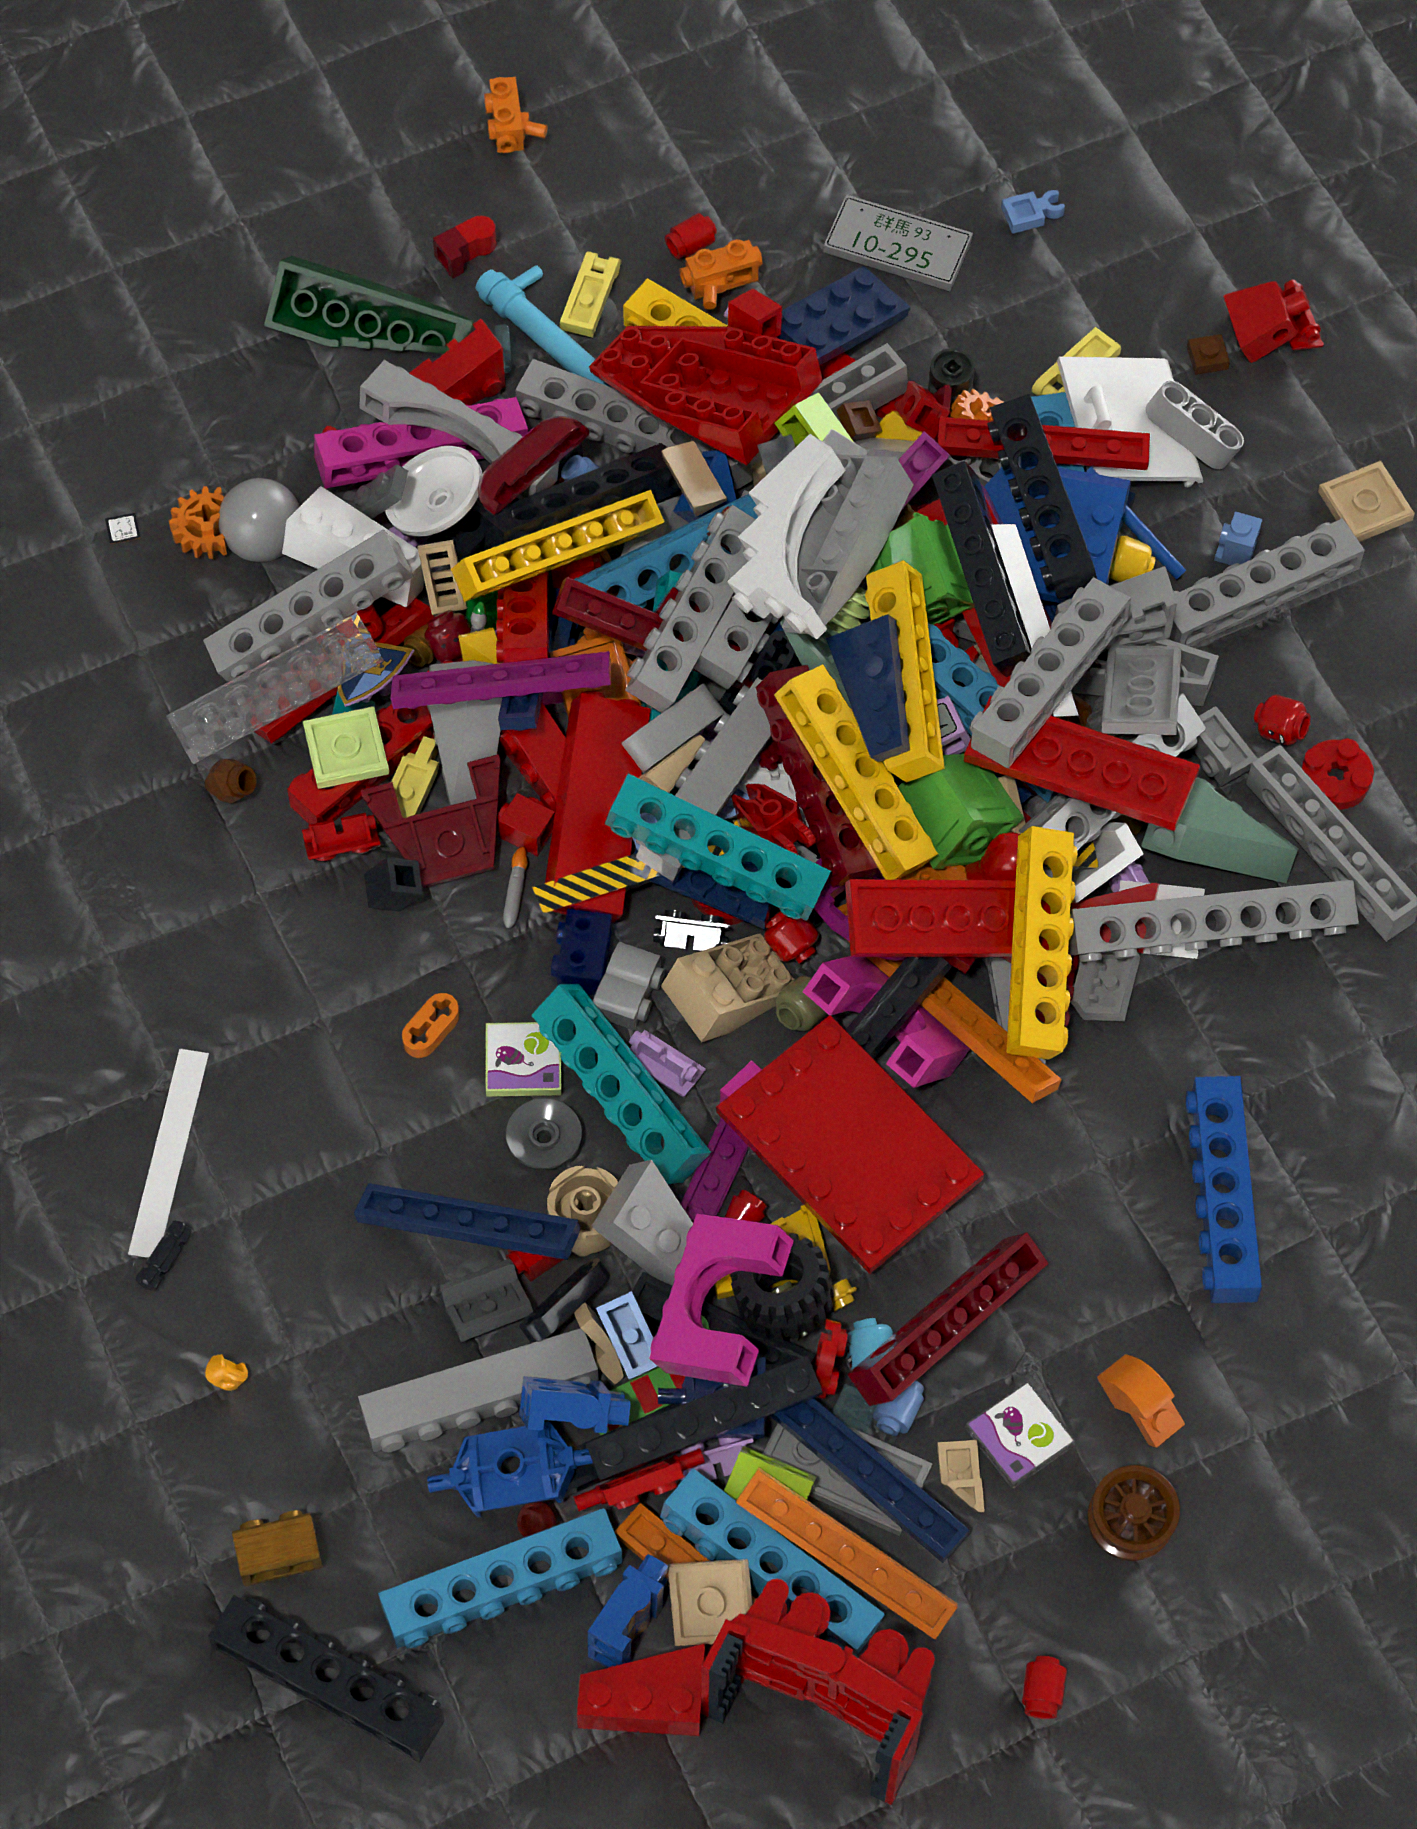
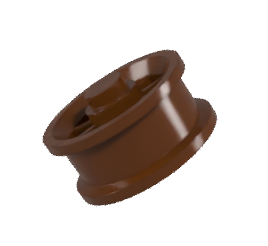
M1123 1466L1107 1474L1097 1486L1088 1506L1087 1520L1089 1530L1095 1542L1109 1555L1126 1561L1145 1560L1159 1553L1170 1540L1178 1525L1180 1504L1175 1489L1162 1474L1144 1466Z

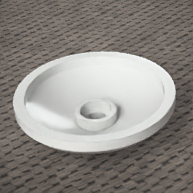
M441 446L422 452L403 466V468L408 470L402 499L385 510V513L398 531L410 536L432 535L452 527L471 510L479 496L478 485L482 476L480 464L469 451L456 446Z

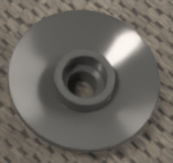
M549 1098L534 1099L521 1105L513 1112L506 1127V1141L510 1152L519 1162L534 1169H552L565 1164L576 1154L582 1139L581 1124L576 1113L563 1102ZM542 1135H547L551 1138V1141L539 1143L538 1138Z

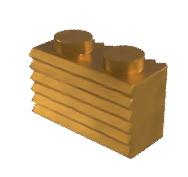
M299 1510L288 1511L281 1514L277 1521L263 1524L262 1520H250L242 1523L239 1530L232 1531L240 1575L244 1586L265 1583L266 1581H273L274 1579H281L282 1577H289L290 1575L322 1568L310 1513L302 1514V1511Z

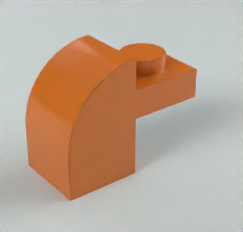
M1125 1354L1097 1377L1114 1408L1131 1414L1148 1445L1157 1448L1185 1425L1171 1401L1175 1397L1174 1393L1162 1377L1141 1359Z

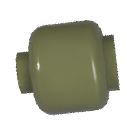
M800 976L795 978L776 997L777 1017L785 1027L791 1030L808 1031L827 1015L822 1008L803 993V990L812 979L811 977Z

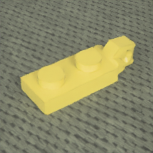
M423 736L416 754L409 752L407 756L403 755L391 781L394 785L403 818L420 814L438 774L440 764L435 759L439 750L434 739Z

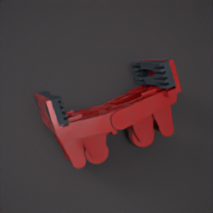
M778 1578L768 1581L762 1593L746 1614L740 1613L731 1621L725 1619L702 1665L701 1714L723 1724L725 1715H728L729 1708L732 1707L733 1700L736 1699L737 1692L741 1689V1683L743 1684L745 1679L801 1701L808 1700L813 1702L821 1709L863 1732L864 1735L881 1743L877 1749L875 1762L880 1764L879 1772H877L875 1781L873 1780L871 1784L870 1795L893 1805L915 1758L923 1716L922 1706L931 1682V1671L935 1661L934 1654L928 1648L920 1647L911 1653L907 1661L909 1649L904 1636L895 1630L885 1629L880 1630L871 1637L867 1650L857 1658L852 1655L853 1649L845 1646L844 1650H842L837 1644L819 1639L820 1635L827 1629L830 1621V1607L825 1598L812 1592L803 1593L795 1598L791 1604L790 1611L787 1613L788 1609L785 1602L789 1595L788 1585L785 1581Z

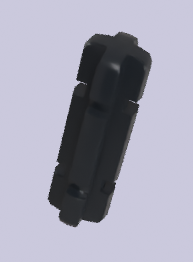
M176 1220L170 1224L165 1232L168 1236L160 1239L147 1259L146 1264L148 1267L145 1268L143 1266L136 1276V1282L141 1287L150 1291H154L162 1280L161 1273L164 1275L167 1273L182 1249L179 1245L181 1243L184 1245L192 1233L186 1224Z

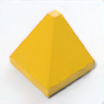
M493 627L458 636L463 661L474 660L501 664L497 663V638Z

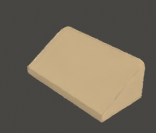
M694 441L668 447L661 451L666 465L696 517L727 501L725 494Z

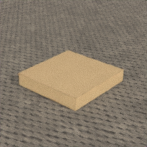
M1381 461L1319 486L1318 492L1336 521L1343 518L1359 542L1413 521L1415 513Z
M748 1559L685 1562L668 1565L675 1646L713 1644L725 1619L731 1621L740 1613L746 1614L752 1606Z

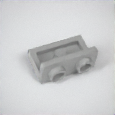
M1217 706L1199 715L1206 729L1196 737L1197 743L1189 750H1193L1199 757L1205 773L1210 777H1214L1220 786H1223L1249 771L1251 763L1258 758Z
M1113 951L1101 953L1102 960L1080 962L1078 959L1079 970L1076 981L1073 983L1074 992L1071 1004L1082 1019L1125 1021L1140 961L1138 952L1137 956L1115 958Z

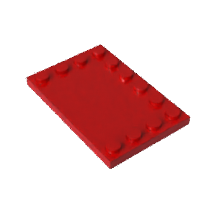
M830 1015L716 1106V1113L869 1274L984 1179V1173Z

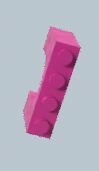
M848 956L823 962L803 990V993L830 1016L846 1011L860 1013L889 977L867 958ZM919 1005L895 1033L894 1036L900 1041V1044L886 1064L915 1088L950 1077L970 1048Z
M696 1213L693 1226L687 1233L686 1247L681 1262L675 1269V1280L669 1299L666 1300L663 1306V1317L657 1335L651 1342L649 1359L665 1373L747 1387L759 1349L743 1335L704 1329L701 1320L702 1305L711 1287L721 1278L733 1272L747 1271L782 1277L794 1240L778 1225Z

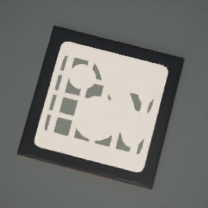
M135 513L105 519L110 544L141 538Z

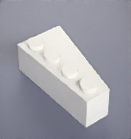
M322 486L286 520L282 554L317 569L384 529L398 542L414 577L404 582L400 588L389 591L381 597L407 607L419 595L424 586V576L417 548Z

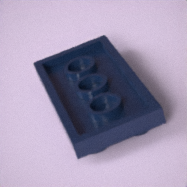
M863 266L782 310L781 335L777 336V338L814 347L820 366L908 317L910 306Z

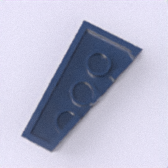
M887 614L826 638L870 757L880 762L910 751L896 619Z
M742 862V866L747 871H758L756 865L752 862ZM684 867L673 882L663 875L648 879L670 890L766 929L772 904L754 901L747 896L745 891L733 885L731 887L721 885L712 878V875L699 869L690 870ZM780 877L775 878L777 884H779Z

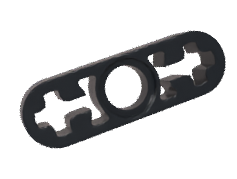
M592 1259L579 1267L522 1321L519 1328L530 1343L540 1342L551 1335L609 1279L610 1273L600 1259Z

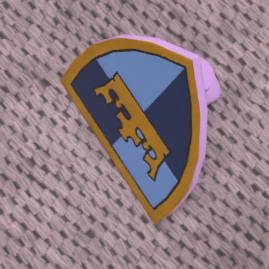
M354 638L339 664L337 673L338 693L345 707L359 701L369 702L373 694L378 691L382 696L391 694L392 685L390 682L393 676L398 675L407 664L414 649Z

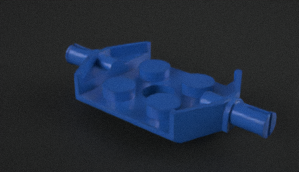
M545 1422L543 1431L528 1430L526 1426L465 1437L453 1468H449V1473L428 1476L427 1481L429 1483L427 1484L430 1493L448 1489L458 1490L469 1508L479 1518L481 1517L480 1512L549 1499H555L558 1503H562L573 1477L574 1469H577L578 1466L593 1464L587 1448L574 1450L572 1446L568 1447L550 1422ZM511 1456L520 1458V1465L514 1473L504 1474L501 1472L502 1462L506 1458Z

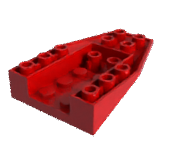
M627 326L589 366L592 374L653 415L745 465H748L759 453L757 445L768 442L779 429L774 423L794 405L807 399L823 381L814 347L730 326Z

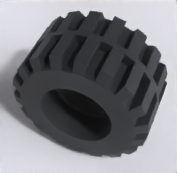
M789 1234V1237L794 1242L782 1277L747 1271L731 1273V1286L742 1321H746L747 1327L752 1332L758 1329L759 1336L766 1339L770 1334L774 1335V1339L783 1341L784 1336L789 1335L792 1340L800 1338L799 1333L803 1331L809 1334L815 1330V1323L822 1324L825 1321V1312H830L833 1306L831 1298H834V1290L826 1258L823 1257V1253L818 1246L813 1247L811 1240L805 1237L799 1241L798 1234ZM795 1280L799 1282L793 1289L787 1292H766L772 1284L778 1281Z

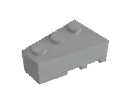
M1165 566L1111 585L1112 588L1131 597L1127 621L1102 652L1108 651L1110 645L1133 646L1170 638L1177 601ZM1072 599L1057 605L1055 617L1061 611L1066 612L1070 607Z
M648 1160L630 1164L591 1227L651 1276L673 1286L675 1269L681 1262L686 1247L687 1233L693 1226V1222L653 1161Z

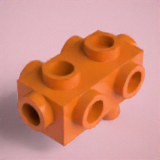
M516 77L489 79L490 93H484L486 114H493V119L487 120L490 140L496 139L497 152L511 153L524 150L525 135L545 138L548 126L530 122L529 113L520 112Z
M732 240L725 247L712 251L701 249L695 255L686 258V267L679 268V274L685 288L690 287L694 299L703 297V307L712 310L717 306V293L758 281L759 266H762L763 261L758 246L753 247L750 240Z

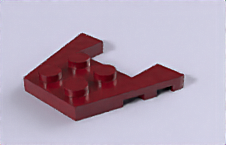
M499 754L467 762L476 799L403 818L401 815L393 782L361 790L362 799L374 814L402 858L419 862L423 888L494 870L500 775Z

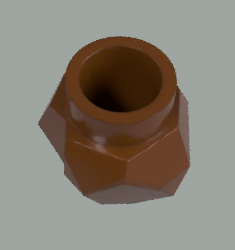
M224 758L212 766L204 784L206 790L220 801L231 804L254 791L256 775L253 769L246 764L234 759Z

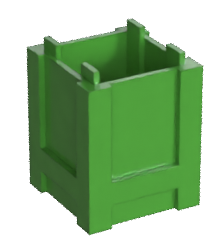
M916 512L913 514L914 518L909 520L908 523L889 533L885 545L869 571L872 573L904 560L920 572L923 577L927 620L929 624L934 625L974 608V604L948 524L944 525V522L939 520L931 521L927 516Z
M965 751L962 754L943 755L945 769L909 781L907 784L902 782L898 787L906 802L911 805L915 817L925 833L931 838L933 846L938 853L929 861L933 869H944L945 866L968 865L980 860L984 856L989 843L996 836L1002 833H1009L1024 818L993 771L964 762Z

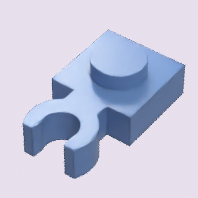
M1050 190L1042 198L1038 199L1034 191L1002 199L1001 209L1012 234L1044 226L1045 217L1051 219L1062 217L1065 211L1064 204L1051 205V203L1058 202V190Z

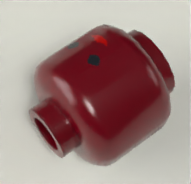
M448 610L427 622L428 628L424 632V638L437 661L441 663L451 660L453 662H462L458 636L470 633L471 626L463 614H454L452 610Z

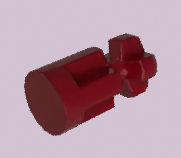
M773 740L767 746V749L760 753L761 759L758 761L761 768L766 767L769 771L775 770L778 767L777 764L783 762L776 741Z

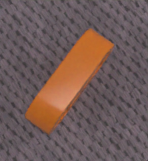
M447 993L433 995L404 1027L402 1031L403 1047L410 1056L415 1058L429 1056L456 1026L460 1015L459 1005L452 995ZM449 1007V1016L442 1014L434 1022L436 1019L435 1009L443 1010ZM426 1031V1043L418 1041L416 1044H413L412 1036L420 1037Z

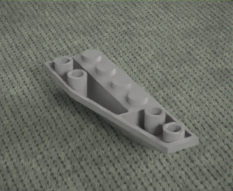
M836 454L846 471L829 488L812 513L803 533L797 559V579L802 598L813 607L824 625L837 614L852 596L873 566L913 487L912 481L897 457ZM784 617L783 630L785 632L798 633L788 624Z

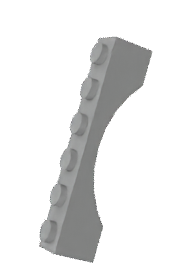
M386 360L360 386V409L388 425L408 424L444 431L475 448L490 464L523 437L497 424L492 418L472 410L462 401L442 393L432 384L419 380L410 375L405 369L396 367ZM559 462L547 470L516 498L523 499L552 487L557 481Z

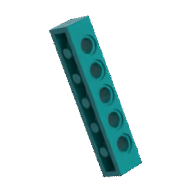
M629 773L605 821V824L610 826L611 830L617 835L625 838L633 837L643 842L649 850L657 854L666 853L677 858L684 867L690 870L699 869L712 875V878L717 883L727 887L733 885L745 891L752 900L760 903L768 902L780 908L784 915L793 919L801 918L807 921L831 872L810 860ZM650 813L656 818L657 822L647 823L641 818L640 814ZM683 829L689 833L691 838L686 840L680 839L676 836L674 830ZM716 845L720 847L724 855L716 856L712 854L708 846ZM742 862H752L756 865L758 871H747L742 866ZM775 878L787 879L792 887H780Z
M579 984L558 985L532 1014V1017L539 1024L540 1033L547 1040L553 1042L561 1053L562 1061L569 1068L573 1069L583 1081L582 1086L586 1092L598 1100L605 1109L604 1114L607 1119L614 1125H617L626 1136L628 1146L634 1152L640 1154L644 1161L652 1160L667 1184L683 1183L709 1156L711 1151ZM574 1024H575V1026H576V1034H575V1035H574V1033H573V1026H574ZM596 1052H597V1055H598V1062H597V1064H596V1061H595V1053H596ZM617 1080H619L620 1083L619 1092L617 1090ZM639 1108H641L642 1111L641 1120L639 1118ZM662 1136H663L664 1142H665V1144H664V1149H663L662 1146H661V1137H662Z

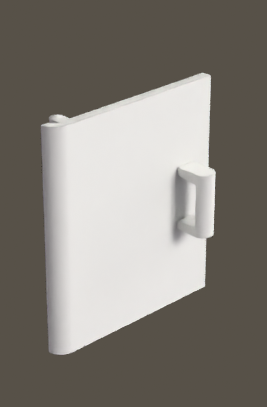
M1059 357L1057 359L1075 427L1150 433L1149 464L1147 470L1092 466L1099 475L1131 481H1183L1185 487L1192 486L1195 481L1203 483L1196 456L1153 423L1146 413L1148 402L1163 383L1174 381L1167 359Z

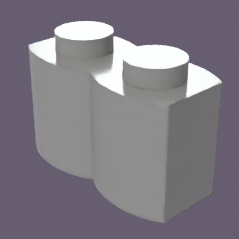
M618 942L593 1000L594 1004L609 1022L635 1030L639 1020L646 1021L652 1005V1001L648 1000L652 989L659 990L665 975V969L661 968V956Z

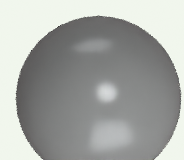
M266 478L245 480L234 486L226 494L220 505L218 524L220 534L222 533L225 537L227 547L245 560L252 562L276 560L284 556L282 551L286 520L300 505L293 493L277 481Z

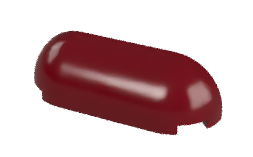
M554 416L541 421L485 469L478 485V495L483 506L493 515L498 514L547 470L589 436V429L580 421L567 416Z

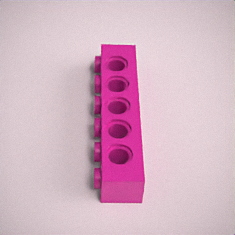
M517 397L496 399L476 405H466L481 415L492 418L497 424L511 432H516L521 436L528 433V427ZM384 422L362 424L357 427L336 431L329 430L314 435V458L325 489L376 479L380 473H385L396 464L403 467L422 452L441 446L460 447L469 451L476 460L484 459L475 448L463 440L444 431L426 426L408 424L388 425Z

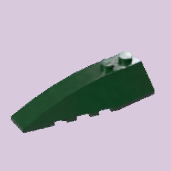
M289 256L279 262L264 326L326 346L446 353L450 350L446 344L455 338L459 343L471 334L474 320L390 287L295 256Z

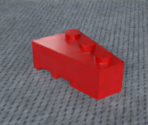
M481 318L473 324L476 330L459 343L454 338L446 344L450 350L434 362L429 358L409 372L410 375L425 383L432 384L437 390L453 399L462 401L465 405H472L485 397H492L506 387L503 347Z
M541 703L537 728L522 731L500 730L498 745L539 795L540 801L547 808L555 811L566 738L544 704Z
M705 1643L581 1674L577 1705L578 1728L699 1736L702 1665L705 1661Z

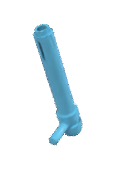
M535 265L513 280H510L502 272H496L495 270H488L479 278L475 289L479 293L480 299L487 305H493V310L500 317L508 318L568 372L613 388L590 372L589 366L595 358L525 298L526 295L523 289L543 277L540 267Z

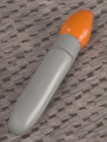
M525 847L517 849L511 860L512 871L503 913V921L506 928H511L515 924L519 912L525 870L528 866Z

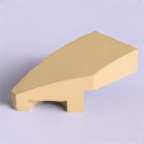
M585 1302L574 1312L580 1328L596 1343L591 1348L597 1367L616 1384L624 1377L620 1360L602 1322Z
M977 1440L938 1442L937 1455L940 1483L975 1512L984 1513Z

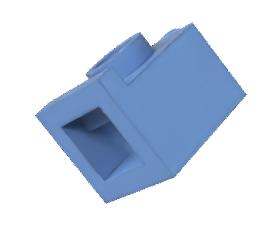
M1235 512L1231 525L1224 523L1214 561L1232 565L1235 563L1243 564L1251 560L1257 544L1262 519Z

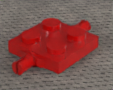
M697 1448L680 1456L675 1455L673 1459H665L597 1485L592 1490L573 1496L578 1512L600 1503L601 1505H613L618 1510L640 1502L639 1494L650 1491L651 1493L654 1492L655 1495H659L676 1488L677 1484L675 1481L684 1477L683 1471L705 1464L701 1449Z

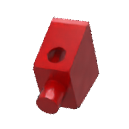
M1276 281L1223 295L1239 346L1250 363L1257 361L1296 337L1298 330L1293 316L1311 308L1303 289L1286 296Z

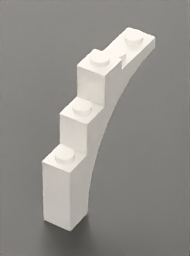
M809 434L749 492L756 504L753 509L758 518L738 536L746 548L743 555L748 562L727 582L735 592L732 599L745 613L748 614L750 611H753L763 619L770 612L777 618L783 615L796 632L801 634L805 631L815 639H818L827 628L813 607L802 598L797 579V557L803 533L812 513L829 488L846 470L833 449L812 434Z

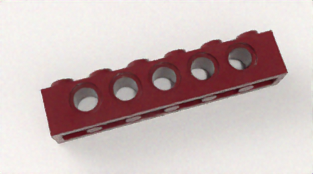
M808 665L770 672L755 687L758 703L764 709L767 716L771 736L777 742L783 758L784 770L790 776L796 792L798 806L803 810L809 825L808 828L816 839L815 844L822 859V867L831 871L828 877L832 888L843 886L850 879H871L880 871L774 696L790 679L809 671Z
M1027 1232L1004 1238L847 1375L869 1406L893 1401L1049 1263Z

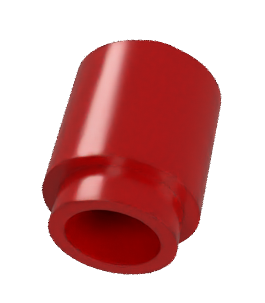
M697 213L672 227L670 233L665 235V242L669 251L676 259L688 258L699 250L713 244L717 229L710 217H704L702 214Z
M1037 1656L1035 1661L1026 1664L1022 1704L1025 1705L1026 1715L1038 1719L1057 1718L1058 1710L1062 1709L1067 1669L1059 1665L1060 1661L1057 1658Z

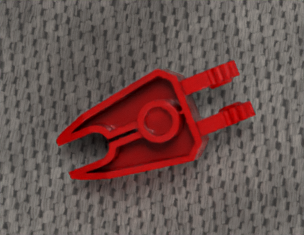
M747 784L746 790L749 800L735 794L731 795L736 815L743 829L797 854L796 847L793 844L795 841L798 840L806 847L815 844L816 839L813 833L803 823L798 802L765 784Z

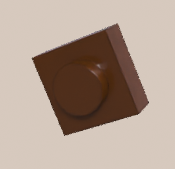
M1222 334L1188 339L1187 350L1195 375L1228 370L1230 360Z
M870 400L843 403L836 409L842 426L852 440L873 438L882 432Z

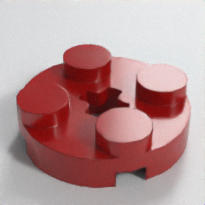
M1345 738L1342 740L1320 742L1305 753L1302 770L1338 810L1348 809L1361 803L1372 785L1374 776L1373 764L1369 756L1359 748V744L1353 739ZM1332 769H1340L1344 772L1343 780H1338L1336 776H1329L1328 773Z
M829 1319L824 1321V1328L830 1330L829 1334L821 1332L816 1359L813 1365L814 1372L823 1391L822 1395L817 1396V1398L825 1399L826 1394L835 1395L839 1378L838 1368L834 1367L836 1356L843 1357L848 1337L846 1329H841V1322Z

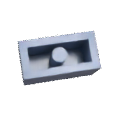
M632 1291L596 1308L629 1380H633L658 1367L649 1359L653 1336Z

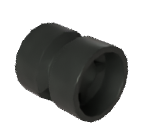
M949 348L936 353L931 360L928 390L934 394L944 385H950L952 388L950 407L964 390L970 393L973 389L975 365L970 355L963 350Z

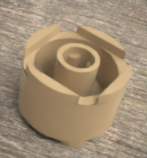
M574 1166L563 1171L552 1182L547 1197L548 1215L578 1220L581 1230L572 1248V1252L578 1256H588L612 1245L610 1241L591 1227L618 1184L617 1179L611 1173L598 1167L597 1169L584 1168V1166Z

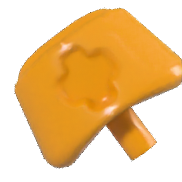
M219 1354L211 1357L205 1369V1376L211 1384L221 1389L232 1391L247 1380L248 1370L243 1362L236 1364L224 1359V1356Z

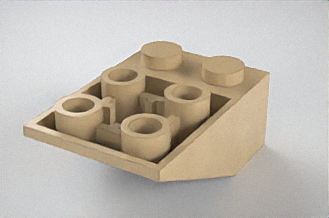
M759 933L678 958L661 987L699 1040L704 1042L729 1034L775 1007L776 997L794 978Z

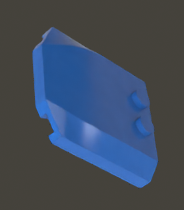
M1028 466L1024 470L1033 469L1035 466ZM1001 467L984 488L987 490L1003 524H1016L1040 600L1063 603L1066 600L1072 599L1074 594L1057 599L1053 586L1046 588L1040 572V567L1045 566L1043 558H1035L1029 541V538L1034 537L1032 528L1024 529L1018 509L1024 506L1021 498L1013 499L1008 480L1012 479L1013 476L1010 470L1003 471ZM1057 467L1095 567L1097 579L1108 585L1109 573L1121 521L1124 517L1131 480ZM1037 495L1034 499H1041L1046 495ZM1051 523L1046 525L1045 528H1052L1057 524ZM1059 553L1055 557L1061 558L1068 553Z

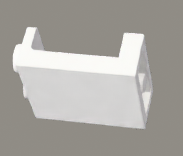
M1107 822L1101 828L1102 833L1093 840L1099 867H1072V881L1076 887L1072 903H1078L1143 855L1140 846L1126 823ZM1043 866L1045 874L1053 877L1052 870L1049 867Z

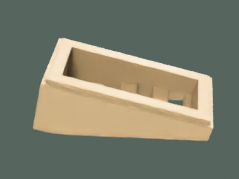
M449 540L419 545L418 552L432 615L448 610L467 609V604L463 600L451 569L432 572L431 567L448 564L452 568L459 563L454 541ZM443 551L448 553L446 558L429 560L428 554ZM453 577L452 582L435 584L434 581L435 579ZM450 589L456 590L455 594L438 596L437 593L438 591Z
M701 735L691 738L638 778L670 793L681 774L689 766L705 742V738Z

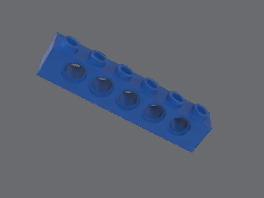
M1241 1076L1195 1077L1192 1091H1186L1187 1114H1193L1194 1125L1189 1126L1190 1148H1196L1197 1160L1192 1162L1193 1183L1200 1184L1201 1194L1196 1195L1195 1210L1197 1219L1203 1218L1204 1231H1199L1200 1254H1206L1207 1267L1202 1268L1203 1289L1210 1290L1211 1303L1257 1302L1262 1284ZM1217 1115L1224 1122L1214 1123L1207 1116ZM1214 1149L1221 1150L1227 1157H1215L1210 1151ZM1222 1184L1227 1186L1231 1192L1220 1193L1213 1186ZM1221 1219L1228 1220L1234 1227L1230 1229L1223 1228L1217 1221ZM1231 1255L1238 1263L1226 1264L1221 1260L1220 1256Z

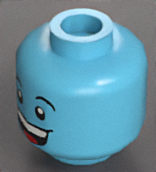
M868 1318L853 1323L854 1330L848 1333L845 1348L851 1370L893 1335L889 1325L877 1324L876 1318Z

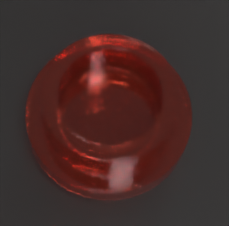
M540 1501L524 1505L520 1510L517 1526L520 1533L524 1537H528L555 1527L556 1519L548 1505Z

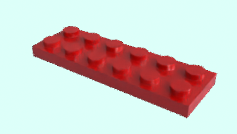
M992 696L989 697L983 713L990 706ZM1053 716L1047 719L1009 768L972 749L971 739L964 753V762L1175 831L1200 769L1199 764Z
M850 879L845 883L851 957H1012L1016 880ZM1041 900L1043 910L1051 914L1048 903ZM1039 936L1040 945L1044 949L1049 950L1047 940Z

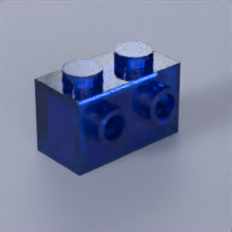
M567 909L566 921L559 922L556 943L562 944L560 955H553L551 965V977H557V986L579 984L587 995L595 996L606 973L612 936V914Z

